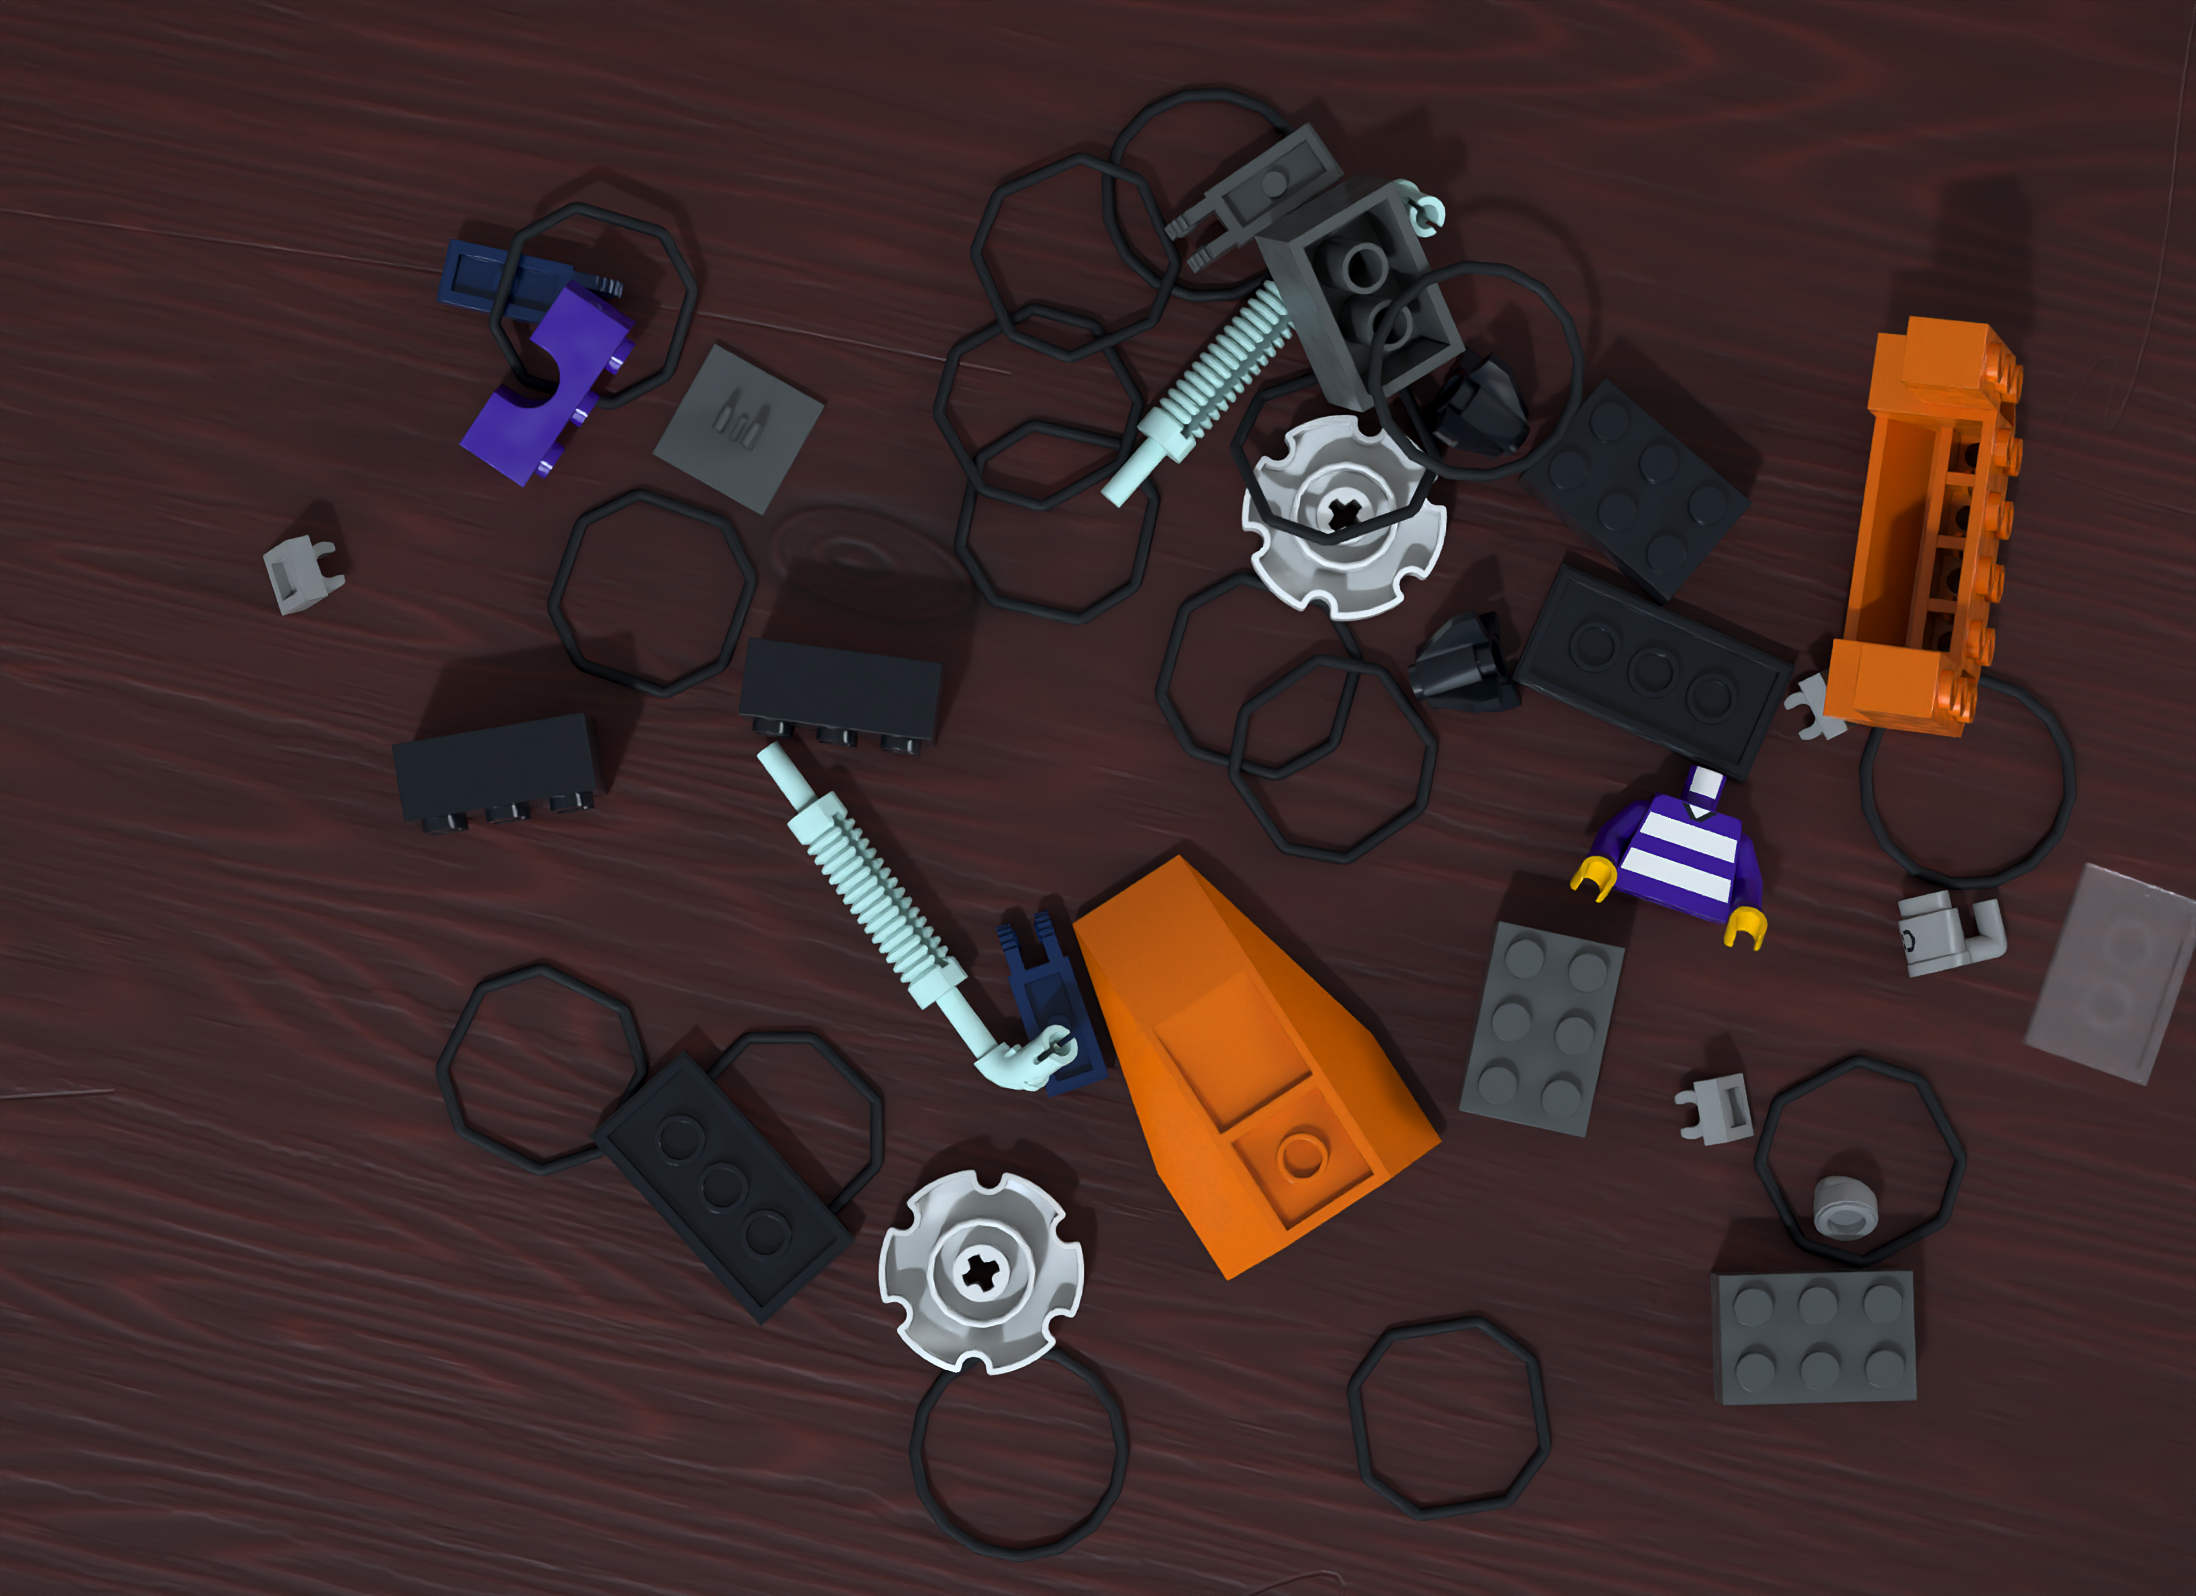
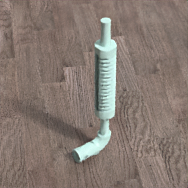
M1407 179L1394 180L1393 182L1416 235L1420 237L1434 235L1436 233L1435 229L1425 223L1429 220L1442 227L1446 216L1445 207L1442 202L1433 196L1420 192L1417 186ZM1266 280L1264 282L1265 290L1258 289L1256 291L1257 299L1250 298L1248 300L1249 308L1242 307L1239 311L1241 317L1234 316L1232 318L1233 326L1226 325L1224 327L1225 335L1218 334L1216 336L1217 344L1210 343L1208 345L1209 353L1202 352L1200 354L1201 362L1194 361L1192 363L1193 371L1186 370L1184 372L1185 380L1178 379L1176 381L1178 390L1172 388L1168 390L1170 399L1164 397L1160 399L1162 408L1153 407L1137 425L1147 439L1100 491L1118 508L1166 455L1180 464L1196 446L1194 437L1202 439L1205 436L1203 428L1210 430L1213 427L1211 419L1218 421L1221 417L1219 410L1226 412L1229 408L1227 401L1233 403L1236 401L1235 392L1241 394L1244 392L1243 383L1249 385L1252 383L1251 374L1259 375L1261 372L1259 365L1267 366L1269 363L1267 356L1275 357L1277 354L1275 347L1283 348L1285 345L1283 338L1291 339L1293 336L1291 329L1295 330V327L1274 280Z
M777 741L757 755L758 759L798 812V815L787 823L788 827L801 845H810L807 853L809 856L817 855L814 860L815 864H824L821 872L823 875L831 874L828 882L831 885L839 884L836 893L838 895L846 894L843 902L845 905L853 904L850 909L852 914L860 913L857 919L858 923H867L864 931L866 934L874 933L871 941L874 944L881 943L879 952L888 953L887 963L896 962L893 971L895 973L903 972L900 980L902 983L910 982L907 990L920 1008L924 1010L936 1001L978 1059L974 1065L987 1079L1004 1088L1036 1091L1045 1086L1051 1074L1075 1059L1078 1052L1075 1038L1061 1048L1057 1045L1058 1041L1071 1033L1061 1025L1047 1027L1038 1037L1023 1048L1019 1044L1010 1048L1005 1042L998 1045L956 987L968 978V975L954 956H945L948 951L947 946L938 947L941 938L939 936L931 937L934 931L933 927H924L927 919L925 916L917 917L920 909L917 906L910 907L913 900L911 897H903L904 887L895 888L898 879L896 877L888 878L891 870L889 867L881 868L884 860L882 857L874 858L877 850L875 848H867L870 842L869 839H859L863 831L861 828L852 829L855 820L853 818L845 819L848 811L834 791L819 799Z

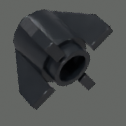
M1465 346L1466 350L1457 355L1452 371L1454 374L1442 386L1434 403L1431 401L1421 411L1437 443L1449 445L1454 449L1478 453L1489 460H1493L1501 454L1509 457L1521 447L1529 434L1530 427L1526 424L1529 410L1526 407L1512 368L1492 352L1483 359L1468 346ZM1410 420L1409 426L1417 431L1412 420Z
M1476 610L1453 616L1421 648L1416 650L1415 663L1408 666V675L1412 690L1419 701L1427 700L1433 710L1448 708L1473 713L1485 711L1499 713L1522 706V697L1511 676H1508L1506 660L1499 643L1500 619L1496 611L1478 616Z

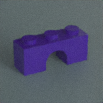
M571 279L530 337L531 341L549 352L558 365L560 382L556 393L544 399H529L519 395L502 383L493 392L459 444L522 487L526 485L534 473L545 480L566 449L556 442L569 421L580 428L601 396L591 390L592 386L604 369L616 375L635 347L636 343L626 336L636 322Z

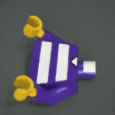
M1694 765L1690 766L1680 799L1656 792L1651 795L1649 800H1632L1601 825L1586 859L1570 881V886L1574 890L1578 888L1583 878L1595 881L1600 889V893L1595 900L1598 903H1601L1610 890L1614 889L1718 925L1727 922L1730 911V919L1723 937L1724 944L1729 947L1733 945L1736 931L1743 930L1753 936L1755 940L1753 950L1758 951L1768 927L1767 919L1762 913L1763 880L1753 840L1741 832V820L1716 812L1727 777Z

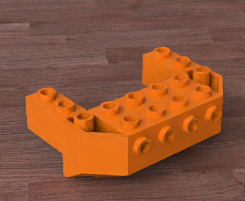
M1909 316L1907 335L1878 332L1867 407L1876 418L1843 639L1834 638L1823 709V716L1872 727L1961 738L1965 723L1973 722L1981 666L1991 665L1995 650V628H1988L1987 623L1990 602H2000L2004 587L2005 567L2004 565L1996 564L1999 540H2008L2010 538L2013 525L2014 504L2013 502L2005 501L2009 476L2017 477L2019 475L2023 455V440L2021 438H2014L2016 404L2019 403L2023 386V366L2016 365V356L1989 324ZM1979 447L1976 468H1973L1969 465L1968 458L1971 451ZM1970 510L1967 531H1964L1960 527L1959 520L1965 511ZM1961 572L1958 594L1952 592L1950 583L1953 576ZM1952 635L1950 651L1942 652L1941 645L1943 640L1947 636Z

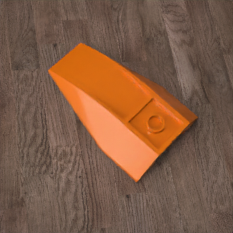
M1180 854L1072 924L1157 1173L1227 1281L1295 1242L1393 1178L1442 1142L1373 1034Z

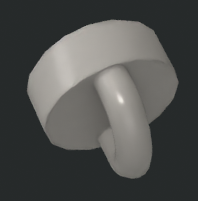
M1829 1176L1821 1179L1816 1184L1814 1191V1224L1821 1234L1839 1241L1860 1239L1871 1233L1877 1226L1878 1204L1875 1194L1864 1183L1850 1177Z

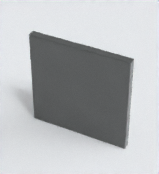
M714 344L652 454L759 515L764 516L823 412L825 405Z

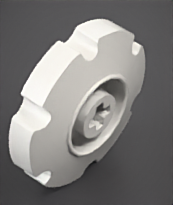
M1334 415L1308 421L1287 432L1284 442L1289 450L1288 456L1279 461L1263 456L1253 472L1274 515L1329 534L1335 532L1329 526L1334 516L1330 509L1331 506L1335 504L1341 510L1348 508L1350 505L1354 506L1358 510L1354 520L1355 524L1408 506L1426 468L1408 459L1383 428L1378 435L1367 437L1359 431L1358 418L1356 416ZM1407 437L1418 450L1422 451L1418 445ZM1246 488L1241 520L1244 531L1256 532L1263 540V547L1252 554L1251 563L1260 579L1272 593L1298 611H1304L1310 601L1321 599L1329 605L1331 620L1356 621L1380 615L1401 604L1404 600V595L1400 590L1399 584L1403 577L1415 576L1420 580L1427 578L1440 555L1444 543L1447 511L1445 506L1431 504L1426 498L1420 511L1412 518L1334 546H1323L1269 527L1262 521Z
M973 1169L951 1173L938 1178L915 1193L907 1202L908 1207L914 1213L913 1225L907 1229L896 1227L888 1229L879 1260V1286L882 1301L884 1303L899 1302L905 1307L907 1312L905 1322L899 1325L897 1329L901 1338L921 1357L934 1365L952 1372H959L965 1359L978 1357L986 1364L989 1375L1003 1374L1024 1367L1048 1352L1056 1343V1338L1049 1330L1050 1320L1057 1315L1075 1316L1084 1284V1259L1080 1242H1064L1056 1233V1226L1066 1215L1061 1205L1040 1186L1026 1178L1009 1172H1005L1002 1175L1001 1181L997 1186L992 1188L984 1187L979 1183L977 1172ZM979 1254L984 1262H991L993 1260L997 1262L999 1270L992 1275L994 1286L984 1289L979 1281L970 1284L966 1281L964 1274L972 1267L970 1257Z

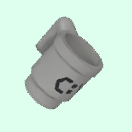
M1948 890L1898 902L1902 918L1901 921H1898V926L1908 963L1909 978L2002 956L2008 948L1997 899L1972 904L1979 936L1966 939L1958 909L1952 908Z

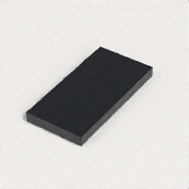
M1562 563L1511 678L1516 684L1735 781L1745 783L1796 666Z
M686 1049L589 1135L760 1326L857 1239Z

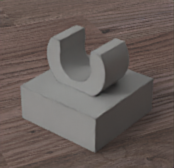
M309 535L285 540L263 555L282 616L306 610L346 582L344 574L331 578L321 575L317 559L324 558L334 552L335 547L333 543L319 542L312 546Z
M1829 668L1799 682L1801 690L1790 695L1784 702L1787 710L1800 704H1807L1815 716L1814 724L1799 732L1802 740H1810L1823 733L1826 739L1829 740L1859 725L1858 723L1823 716Z
M1743 1072L1693 1082L1694 1089L1682 1091L1675 1096L1676 1104L1692 1102L1698 1106L1699 1124L1680 1129L1682 1137L1686 1139L1703 1137L1704 1144L1707 1146L1731 1142L1754 1135Z

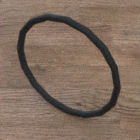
M1184 89L1145 107L1116 138L1108 161L1120 165L1127 144L1153 117L1185 102L1224 100L1260 113L1285 137L1295 132L1296 129L1266 102L1231 89ZM1103 173L1101 177L1103 222L1120 259L1148 285L1159 290L1163 278L1158 277L1131 252L1115 218V177ZM1268 270L1266 273L1231 289L1193 290L1175 283L1170 295L1192 303L1236 301L1258 289L1264 288V282L1266 280L1273 281V278Z
M1464 260L1424 273L1391 301L1371 341L1368 386L1382 428L1408 459L1446 479L1492 482L1532 468L1563 441L1582 403L1586 358L1573 317L1546 284L1508 264ZM1465 273L1503 276L1536 293L1562 324L1573 359L1570 398L1553 432L1525 457L1490 469L1449 466L1418 450L1392 420L1381 385L1384 343L1400 311L1428 286Z
M1980 673L1978 686L2018 699L2045 723L2061 756L2064 796L2052 831L2026 860L1992 876L1958 878L1918 865L1890 840L1874 807L1872 766L1883 733L1887 728L1872 727L1859 764L1861 809L1880 848L1913 877L1951 890L1997 888L2034 870L2063 838L2077 797L2074 753L2055 715L2023 687Z
M1051 1348L1040 1358L1058 1362L1089 1384L1109 1414L1116 1454L1109 1489L1089 1520L1057 1542L1020 1550L982 1543L950 1522L929 1491L921 1454L928 1415L948 1384L983 1361L982 1359L969 1357L965 1359L959 1372L943 1371L916 1410L908 1454L917 1496L942 1532L977 1555L1020 1563L1062 1554L1099 1528L1121 1494L1129 1454L1121 1409L1097 1373L1061 1349Z

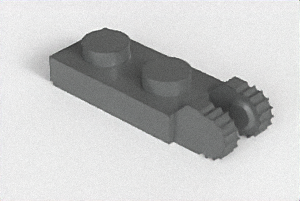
M1308 122L1204 193L1202 201L1174 219L1164 230L1171 240L1174 241L1189 235L1213 213L1216 215L1227 232L1193 252L1187 263L1193 272L1197 273L1226 255L1235 246L1238 249L1244 247L1255 239L1254 234L1307 204L1342 180L1345 174Z

